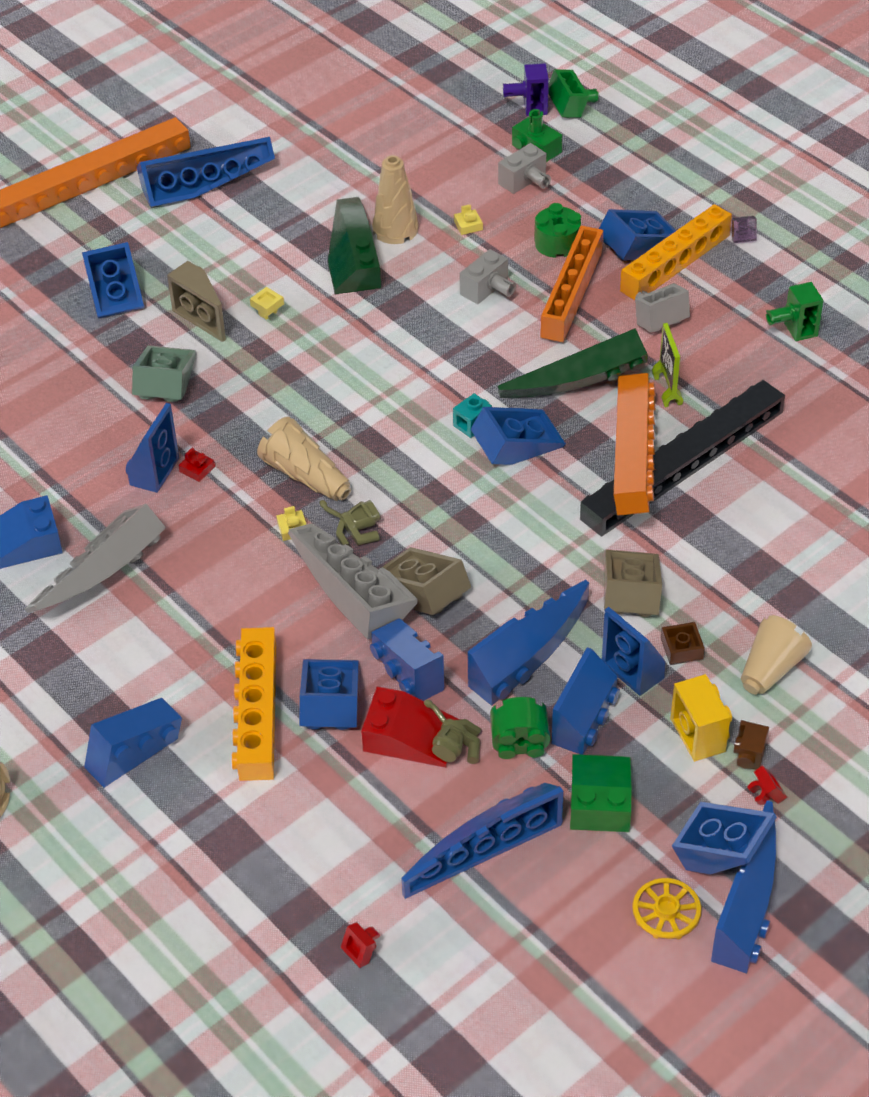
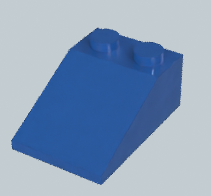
M608 209L599 229L603 230V242L610 246L616 252V255L624 261L636 260L676 231L657 211Z
M128 242L82 252L98 319L145 308Z
M170 403L164 405L140 442L133 457L126 464L129 485L158 493L179 460Z
M483 407L470 429L489 461L497 465H513L563 448L566 444L543 409Z
M48 495L22 501L0 515V569L63 553Z
M610 607L606 608L604 613L602 660L620 680L641 696L664 679L666 661L645 636Z
M303 659L299 726L309 729L335 727L340 730L357 727L359 660Z
M700 802L672 844V848L685 870L709 875L749 863L777 817L775 813Z

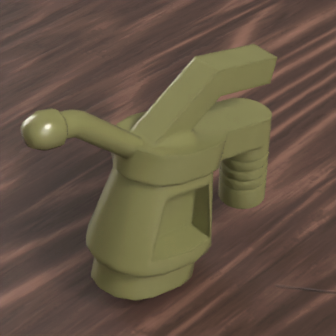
M324 500L319 502L326 512L340 518L336 537L341 545L346 544L349 546V542L343 534L344 528L351 535L357 546L379 541L377 530L360 534L358 531L375 525V522L381 520L380 514L371 500L361 501L349 511L343 513L329 508Z
M426 699L424 705L433 709L442 722L441 730L432 742L433 753L446 762H453L456 760V757L460 756L464 744L468 746L467 762L470 764L478 763L480 739L476 736L480 733L481 728L467 719H446L438 707L431 700Z

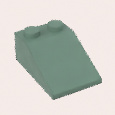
M148 345L133 365L132 395H139L141 399L159 397L164 398L168 402L181 400L186 393L196 350Z

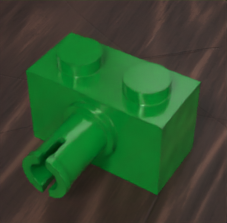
M554 69L548 84V95L562 117L581 118L587 102L596 103L598 101L599 93L597 89H585L574 70Z
M533 109L529 112V117L512 127V145L520 150L531 143L546 152V162L562 153V134L543 123L542 111Z
M812 281L789 286L786 306L766 311L767 323L771 326L784 322L795 342L818 337L824 300Z

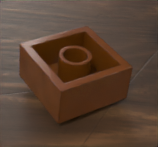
M695 622L661 627L660 638L670 665L704 658L705 647Z

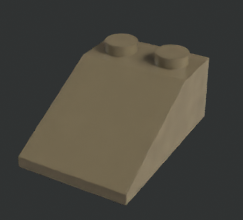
M186 261L167 275L172 311L221 342H224L226 336L222 304L206 272L200 266Z
M410 547L383 566L417 598V604L413 609L430 615L440 613L446 605L461 598L463 593L471 588L461 559Z
M605 549L604 610L610 607L617 614L629 612L643 617H649L652 614L659 615L662 592L659 554Z

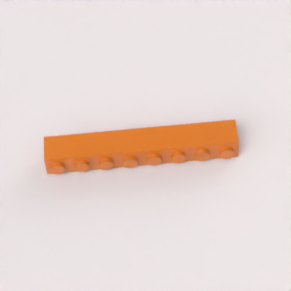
M648 373L618 376L614 499L617 515L649 512L650 501H654L653 470H655L653 455H655L654 411L656 410L654 397H656L655 383L650 382Z

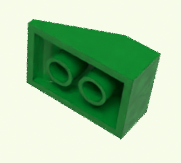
M572 754L570 830L630 832L632 789L630 757Z

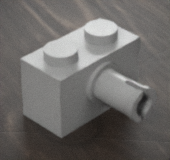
M531 143L498 162V184L513 194L533 182L542 189L551 182V177L546 174V152Z
M491 249L460 272V295L476 304L481 303L495 290L505 294L507 297L513 295L516 290V283L508 280V258Z
M675 283L650 293L646 291L639 292L635 297L637 325L649 332L660 331L663 323H668V325L677 324L681 320L690 317L689 291Z

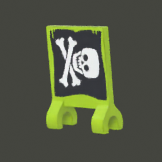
M663 323L660 360L653 366L652 374L655 380H659V375L662 372L665 376L669 388L661 397L664 407H669V402L673 399L676 400L679 406L683 404L681 392L677 389L680 354L668 323Z

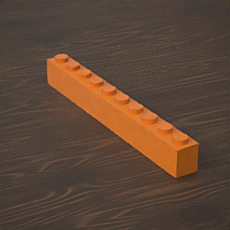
M174 117L0 189V228L137 171V165L140 162L173 156L191 148L189 130Z

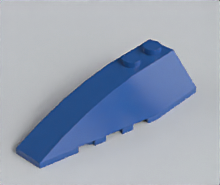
M270 137L143 161L137 165V171L147 202L150 207L194 199L274 160L275 155Z
M585 579L563 591L556 601L553 598L544 601L543 607L537 611L534 608L527 610L524 615L525 617L517 620L515 617L470 649L468 651V687L492 706L498 700L505 699L516 686L525 683L560 646L578 621L589 600V582Z
M548 783L529 787L523 793L510 799L501 800L497 805L464 823L422 856L401 878L403 897L405 899L561 826L564 793L562 788Z
M767 800L762 811L774 813L773 802ZM775 821L749 863L741 865L740 871L736 873L715 931L711 962L746 974L750 963H757L762 947L757 945L760 937L766 938L770 926V920L766 919L773 886L776 860Z

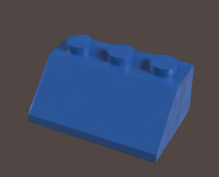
M587 647L557 700L552 715L551 744L584 755L588 746L592 747L598 735L597 728L599 725L603 726L609 714L608 708L610 704L615 705L620 693V689L616 688L617 675L591 648Z

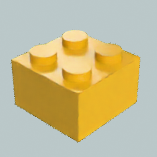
M706 674L674 683L670 719L693 761H699L726 752L727 740L730 738L729 725L732 722V714L729 707L723 705L717 686L711 684Z

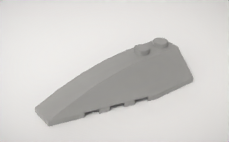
M147 504L124 510L84 548L86 552L76 556L69 563L72 568L65 569L54 578L56 585L53 586L51 584L44 588L25 610L27 613L38 611L89 590L112 576L130 562L132 564L143 555L142 550L147 545L150 547L160 540L161 536L159 534L166 527Z
M311 523L289 529V536L314 578L336 607L367 639L372 638V631L399 618L403 620L417 604V598L388 570L383 567L377 569L372 566V560L365 556L359 558L353 554L351 547L346 544L335 543V537Z

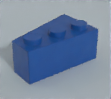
M399 618L371 632L372 644L370 645V650L375 659H380L383 662L387 674L398 681L401 691L422 701L444 691V655L440 652L434 654L430 651L431 645L426 640L423 642L415 638L418 636L417 632Z
M161 697L91 724L84 768L105 788L177 740L182 717Z

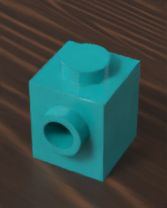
M473 393L453 408V426L469 438L474 437L470 430L482 408L492 407V405L486 399H482Z

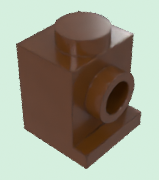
M741 720L733 753L738 754L737 766L754 770L761 767L767 745L769 726Z

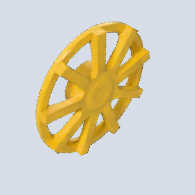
M671 878L654 879L644 884L636 892L632 905L636 924L656 939L658 937L681 939L682 936L690 933L698 926L702 912L701 902L695 891L687 884ZM664 883V894L657 896L650 886ZM669 883L679 885L683 889L676 896L669 894ZM645 891L655 903L639 901L641 894ZM689 892L695 902L680 905L679 901ZM638 908L654 910V912L641 917ZM696 910L694 919H691L681 914L680 911ZM659 918L656 929L646 923ZM675 918L688 924V926L679 930ZM665 921L670 923L673 932L661 931Z

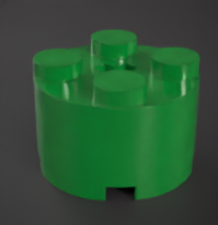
M552 203L548 208L541 210L536 215L534 223V242L537 251L548 257L556 258V254H564V257H567L581 226V215L570 208L563 207L560 203Z
M514 697L503 700V706L496 709L495 705L490 710L492 745L498 751L500 758L511 759L519 754H527L533 758L544 755V749L550 743L547 706L543 702L541 706L536 704V699Z

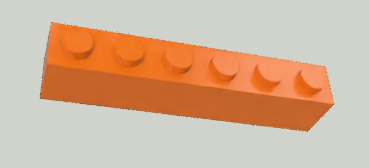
M580 226L541 314L540 338L564 343L602 254V229Z

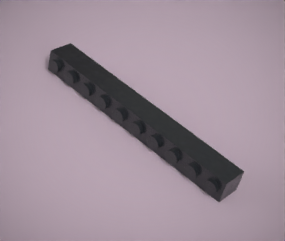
M761 380L757 384L750 386L738 397H733L729 403L720 409L714 410L711 415L702 421L696 422L693 427L684 433L678 434L675 439L666 445L660 446L655 455H653L655 470H653L654 501L781 415L784 408L785 394L765 380ZM614 480L605 483L593 494L587 495L580 504V520L601 537L634 515H617L614 499Z

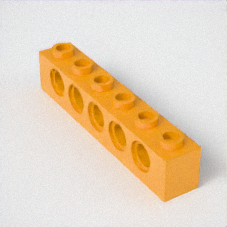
M713 204L621 270L620 292L635 300L639 292L646 291L650 293L730 236L732 214Z
M275 627L241 628V640H236V656H240V661H235V677L239 678V683L234 684L235 700H239V706L233 707L234 723H238V729H233V746H237V752H232V769L238 770L239 781L274 780L277 646Z

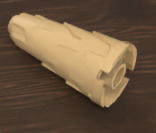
M395 155L388 156L382 161L375 203V215L372 223L373 234L376 233L378 240L388 244L404 243V238L409 237L410 241L418 233V220L404 162Z
M283 417L267 430L272 435L268 440L263 436L257 449L258 457L261 460L282 471L290 478L302 482L315 492L321 493L335 501H342L348 497L351 492L349 479L335 467L336 464L319 449L320 446L303 430L297 421L290 417Z

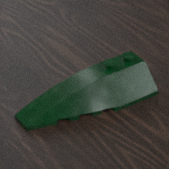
M359 197L337 199L328 254V267L335 295L381 288L380 265L369 222Z
M636 328L502 383L497 386L500 398L533 397L575 390L606 379L609 381L615 380L625 371L630 369L631 371H636L642 368L647 363L648 353Z

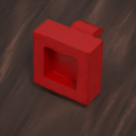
M191 448L185 453V459L178 465L179 472L200 482L215 468V461L204 453Z
M762 765L753 771L758 780L752 781L747 788L752 793L762 789L761 794L754 798L759 805H764L767 800L769 801L770 797L777 804L787 798L775 776L765 766Z
M355 922L347 926L341 949L361 968L369 964L373 950L377 947L374 940L378 939L380 934L372 926L364 930Z

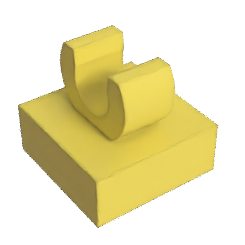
M470 204L461 206V213L454 214V222L461 235L483 230V222L476 209L471 210Z
M265 287L250 298V306L258 310L259 316L266 320L271 313H277L278 308L284 305V297L268 287Z
M294 506L284 508V514L276 515L283 541L291 539L288 534L289 529L307 525L302 510L295 511Z

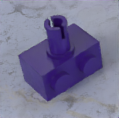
M546 63L524 65V80L522 83H503L504 98L523 96L526 116H529V112L533 109H539L540 112H543V115H548L549 78Z

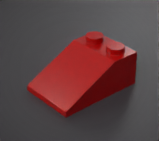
M377 686L361 730L363 752L444 768L448 764V762L437 757L432 751L433 739L442 726L441 720L433 709L426 707L424 701L404 691ZM440 710L446 719L460 720Z

